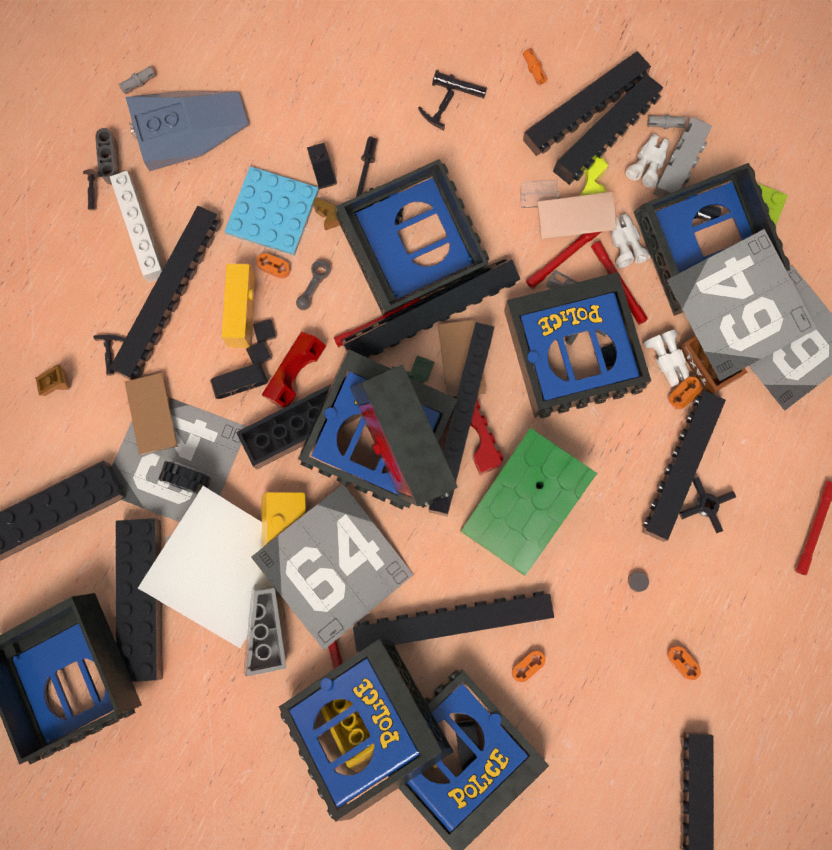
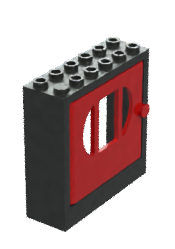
M403 364L350 387L374 441V444H372L373 450L376 455L380 454L399 498L423 508L434 503V498L440 496L445 498L454 493L453 489L458 488Z

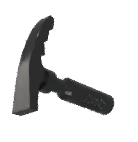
M448 90L439 106L438 112L433 117L426 114L422 107H418L420 114L430 124L443 131L445 125L440 123L439 120L441 119L442 112L446 110L454 96V92Z
M88 169L83 171V174L88 175L87 180L89 181V187L87 188L88 210H95V175L97 177H102L103 175L97 170Z
M115 335L93 336L95 341H105L103 344L106 350L104 353L106 375H114V372L110 369L113 362L112 353L110 352L111 341L124 342L125 338Z

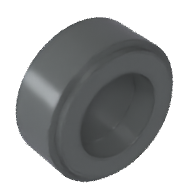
M635 572L629 576L628 585L633 591L642 592L647 589L649 579L646 574Z

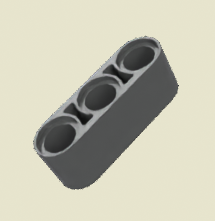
M101 128L95 134L98 171L103 175L104 181L112 185L110 176L120 173L117 142L109 129Z

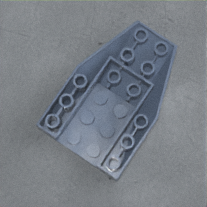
M177 91L125 97L142 158L149 171L201 157L249 125L239 92Z

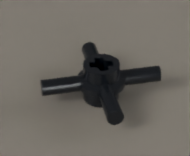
M699 477L694 478L692 482L699 497L694 507L679 513L681 519L683 520L699 513L702 516L709 517L716 534L724 531L716 513L719 510L720 504L736 498L735 492L730 491L716 497L713 494L706 493ZM710 503L711 507L706 508L704 504Z

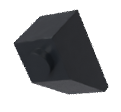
M325 143L307 147L319 190L336 185Z

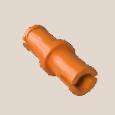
M530 48V51L529 49L525 50L523 57L528 64L529 72L533 74L537 85H540V82L541 85L547 81V77L542 70L541 61L537 59L532 48Z

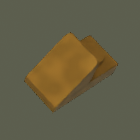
M315 198L313 202L314 210L318 215L326 217L324 221L325 230L339 226L340 224L335 216L336 206Z
M56 365L35 378L39 396H46L55 390H69L67 374L61 365Z

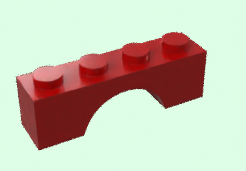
M301 331L263 391L262 396L281 408L289 406L297 394L294 389L296 376L303 367L309 363L317 362L326 345L317 337Z
M477 400L470 426L479 435L480 447L472 459L479 475H483L501 467V461L504 459L500 450L496 451L495 438L492 432L488 433L486 426H488L485 416H481L479 413L480 405Z

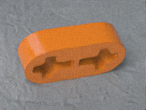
M262 253L256 259L257 266L265 273L280 279H285L290 275L289 264L280 258L268 253ZM268 259V262L272 265L265 264L263 266L261 261ZM284 266L286 271L279 273L276 267L282 268Z
M696 377L686 378L670 394V404L675 409L685 408L701 392L702 384ZM690 384H693V385H695L696 387L693 389V388H690L689 385H690ZM678 397L681 398L682 401L678 402L675 399Z
M680 646L669 648L667 658L685 679L696 680L701 674V669L695 660ZM673 651L681 652L679 656L683 660L682 662L679 659H673ZM685 664L695 668L693 670L694 675H687L688 669L685 667Z
M532 651L512 668L513 678L518 682L527 681L544 666L546 661L544 654L540 651ZM532 655H540L539 661L541 663L539 665L535 663L530 667L529 663L533 661ZM527 666L528 669L524 672L525 677H517V668L524 669Z

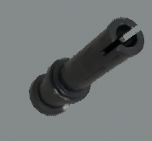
M437 69L432 82V86L438 85L446 88V90L454 89L484 99L487 87L457 79L453 74L440 73Z

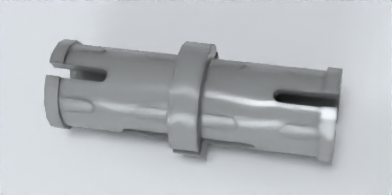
M148 66L137 74L133 73L130 78L118 85L122 92L127 94L132 89L143 86L142 84L155 77V74H153L154 72L151 67Z
M665 114V116L649 115L647 120V127H664V129L685 128L684 124H686L685 116L677 117L669 116V114Z

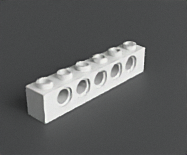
M128 171L110 176L142 275L148 283L154 282L160 276L163 266L134 181Z

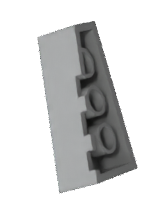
M691 117L653 193L658 197L665 196L683 189L682 185L684 182L688 183L692 175L689 171L691 167L695 168L700 159L697 156L699 152H703L707 144L705 140L712 125Z
M272 586L252 589L243 671L246 677L286 669L275 588Z

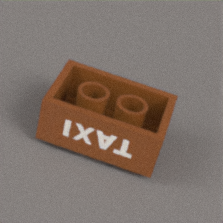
M696 336L679 347L683 351L686 362L705 391L711 394L718 392L748 373L743 368L720 381Z

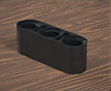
M257 363L216 376L210 382L215 399H223L263 386L268 383L263 364Z
M474 719L456 722L479 748ZM456 733L463 771L477 756Z

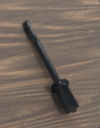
M371 136L367 138L364 154L361 156L364 165L356 197L362 195L369 164L375 162L374 154L378 139Z

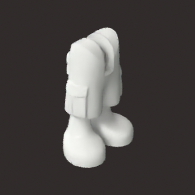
M657 134L651 135L637 155L639 161L629 166L625 172L629 179L639 180L646 164L649 163L650 166L642 178V183L648 188H655L659 182L657 169L663 166L670 141L664 138L659 148H656L659 137Z
M626 213L621 214L619 223L616 216L617 230H611V239L614 246L620 248V256L616 260L617 267L625 268L633 260L637 264L647 261L650 258L649 251L638 242L640 235L637 228L633 226L631 218ZM628 245L632 246L633 254L630 251Z
M676 329L653 337L643 343L645 348H652L657 352L659 357L656 362L671 387L679 384L678 377L681 382L689 377L682 349H677L676 337L678 335ZM663 342L668 346L670 354L666 353Z

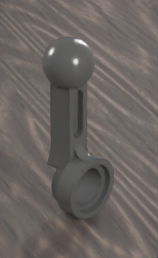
M318 260L312 264L311 272L313 278L303 295L299 296L296 300L298 309L307 310L310 307V300L319 284L329 276L330 267L326 261ZM318 268H324L326 270V272L321 275L317 274L315 271Z

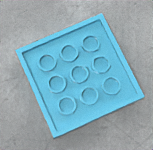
M250 166L226 226L225 233L295 256L319 188Z

